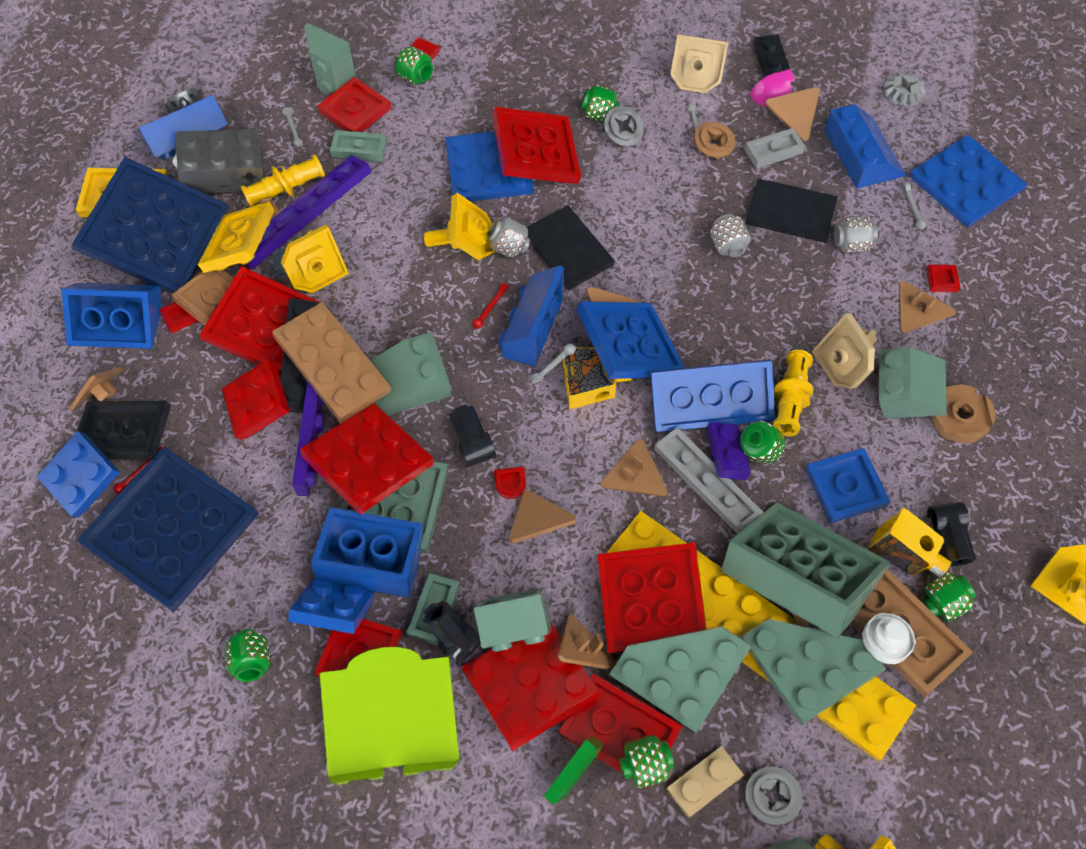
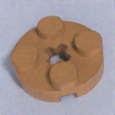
M949 386L946 388L947 415L931 416L932 422L940 435L947 440H953L958 443L977 442L988 434L994 424L996 413L991 400L986 395L982 397L976 393V389L971 386ZM958 409H962L963 413L970 416L966 419L957 415Z

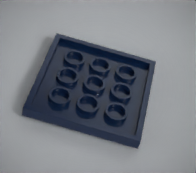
M124 156L72 243V249L146 283L160 285V289L173 294L192 279L216 228L227 214L229 205Z
M164 446L156 454V458L151 459L76 541L174 613L259 513L253 506Z

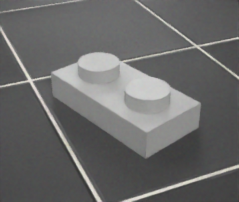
M794 128L747 142L744 150L757 169L804 153L805 145Z

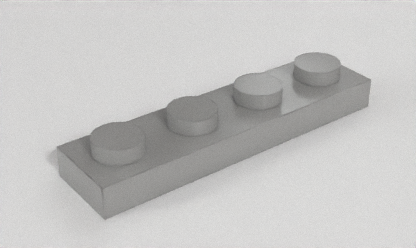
M678 427L655 444L654 451L737 534L764 513L729 478L717 477L715 464Z

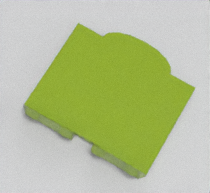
M383 647L357 655L349 662L346 670L320 673L328 778L331 783L341 785L354 780L383 779L384 768L404 765L403 774L405 776L431 770L449 771L460 760L449 657L422 660L420 655L411 649Z

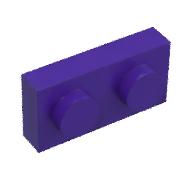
M710 422L706 430L717 477L747 480L751 471L747 456L743 453L740 446L741 432L739 425Z

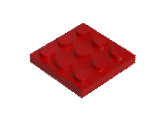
M495 106L492 117L503 176L571 184L579 183L581 172L568 116Z
M241 266L201 331L200 340L256 365L269 359L275 363L280 375L283 349L273 337L272 331L286 324L289 298L318 302V304L320 302Z
M375 403L300 448L301 457L360 515L432 467L434 463V458Z
M695 542L597 554L609 654L624 653L629 644L707 629Z
M552 623L550 633L544 635L545 640L542 642L528 645L525 644L524 640L511 642V648L495 652L491 649L461 667L512 752L600 697L598 688L582 665L559 660L558 652L562 637Z

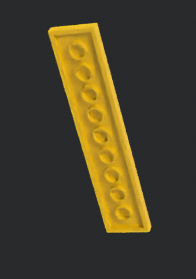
M640 511L607 553L684 544L686 542ZM697 551L707 629L724 626L734 634L742 637V635L768 619L796 625L794 618L753 589L721 572L722 568ZM748 652L742 662L769 681ZM875 677L816 717L880 762L917 705Z

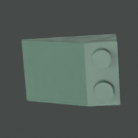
M432 332L405 339L370 360L391 386V392L375 402L387 415L451 396L449 379Z

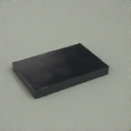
M758 178L745 224L826 243L838 196Z
M569 205L527 226V238L530 239V244L550 268L556 266L564 267V286L568 291L614 266L615 260Z
M166 400L87 401L77 431L85 433L108 459H155L171 405Z

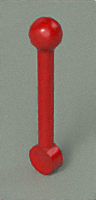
M504 282L501 284L498 293L479 318L473 320L472 325L474 328L480 329L483 326L484 319L502 295L509 289L508 284Z
M148 459L125 481L115 484L114 492L119 495L151 459Z

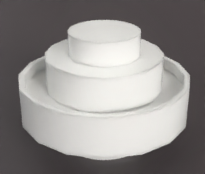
M890 613L875 615L865 625L862 633L863 644L868 653L876 660L885 664L903 662L913 652L916 643L915 635L910 625L901 617Z

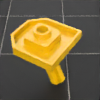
M459 193L452 196L450 221L447 228L428 231L423 235L426 247L451 244L453 249L460 248L478 261L495 252L490 247V240L487 239L492 225L487 213Z
M326 224L314 231H308L306 235L290 242L281 260L291 285L295 289L314 293L349 274L332 233Z
M1086 544L1060 547L1030 587L1085 625Z

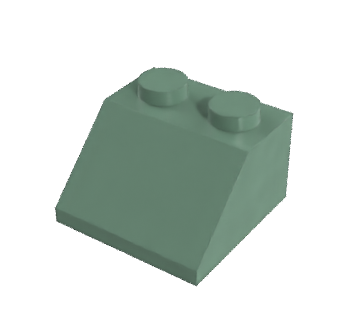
M307 23L304 28L317 86L323 94H333L351 78L356 77L349 42Z
M912 347L879 350V403L883 417L894 419L947 415L945 360Z
M545 587L485 599L474 607L482 648L492 647L493 652L509 649L512 647L511 642L524 640L526 645L542 642L545 640L544 635H548L551 631Z

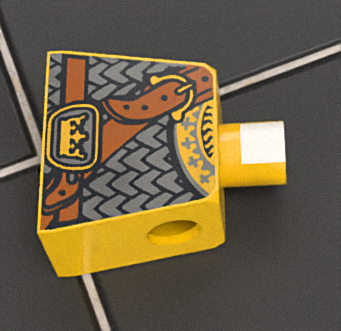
M575 347L574 354L567 355L562 360L569 409L615 398L616 383L632 380V378L609 379L595 348Z
M904 507L879 525L866 548L912 576L924 569H928L940 577L947 572L951 565V561L938 553L944 543L943 537Z

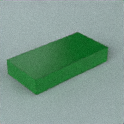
M595 736L584 741L544 794V797L551 804H557L567 796L603 748V743Z

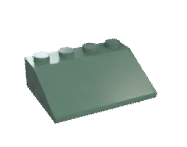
M776 502L730 540L721 572L755 590L763 597L783 606L791 613L816 625L822 631L838 637L853 621L891 562Z

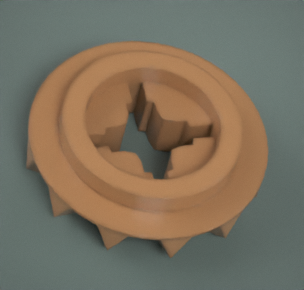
M703 123L694 134L693 144L697 145L698 152L706 154V159L710 156L715 157L717 161L721 157L727 158L735 148L736 140L733 132L722 123ZM710 139L713 141L720 139L718 145L715 143L709 144Z

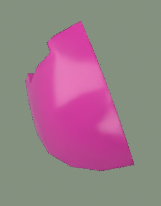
M791 69L771 74L760 80L749 94L753 101L767 107L765 105L767 99L792 93L790 82H794L795 79Z

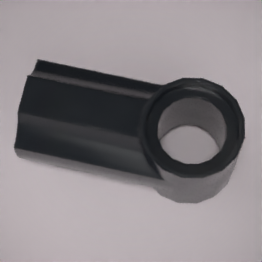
M463 405L455 408L449 414V417L459 440L458 445L461 454L465 456L467 468L495 458L496 452L488 432H484L474 407Z
M963 502L930 505L927 509V518H931L933 530L944 539L941 547L943 557L951 561V567L973 563L976 560V556L967 530L969 527V514L966 505Z
M443 600L438 603H432L424 611L425 616L422 621L440 642L438 645L440 650L444 654L448 652L456 660L455 664L461 666L481 644L480 636L473 628L463 622L451 606Z

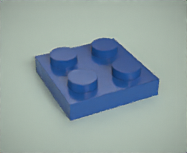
M77 431L39 473L37 478L71 517L78 518L93 504L120 471L85 433Z
M865 448L807 464L805 468L830 524L887 507L891 502Z
M312 580L289 609L288 622L354 634L372 605L374 591L364 590L362 587L355 585L347 587L335 585L328 580Z

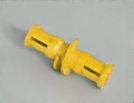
M313 154L311 159L297 165L294 164L286 170L282 165L281 172L272 166V176H266L261 181L247 187L244 185L240 186L250 207L259 203L261 199L270 197L272 199L284 191L290 197H293V187L304 185L305 182L321 176V178L325 177L317 156Z
M804 350L788 352L786 356L787 371L784 374L783 380L774 386V397L779 403L778 415L772 425L779 429L783 436H795L800 432L799 416L802 409L810 405V396L813 394L814 388L808 382L807 375L808 369L813 364V357Z

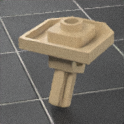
M677 34L670 74L679 88L707 93L721 83L729 42Z
M851 313L845 314L812 351L833 385L848 389L857 388L874 370L875 348L873 345L877 341L875 337L876 331L873 329L871 331L867 329L862 330Z

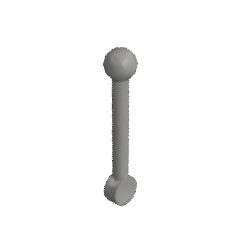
M689 103L687 111L691 114L696 132L699 127L695 113L697 106L694 103Z
M286 107L282 110V113L287 117L294 139L293 146L300 148L303 145V141L298 137L291 116L293 111L291 108Z
M909 182L902 183V188L916 219L915 226L918 229H924L926 221L920 216L911 193V185Z
M566 344L562 353L541 372L533 374L530 378L532 383L543 381V377L567 355L574 354L576 350L574 344Z

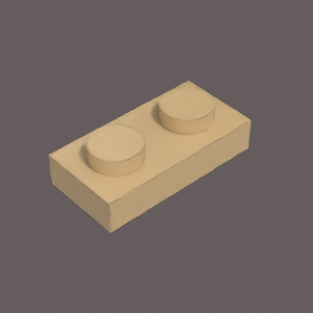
M721 746L672 783L666 790L689 819L742 778L744 774Z

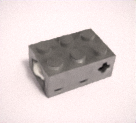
M258 129L175 132L176 154L173 157V165L178 171L179 182L203 193L243 192L240 186L244 185L247 187L261 181L263 178Z

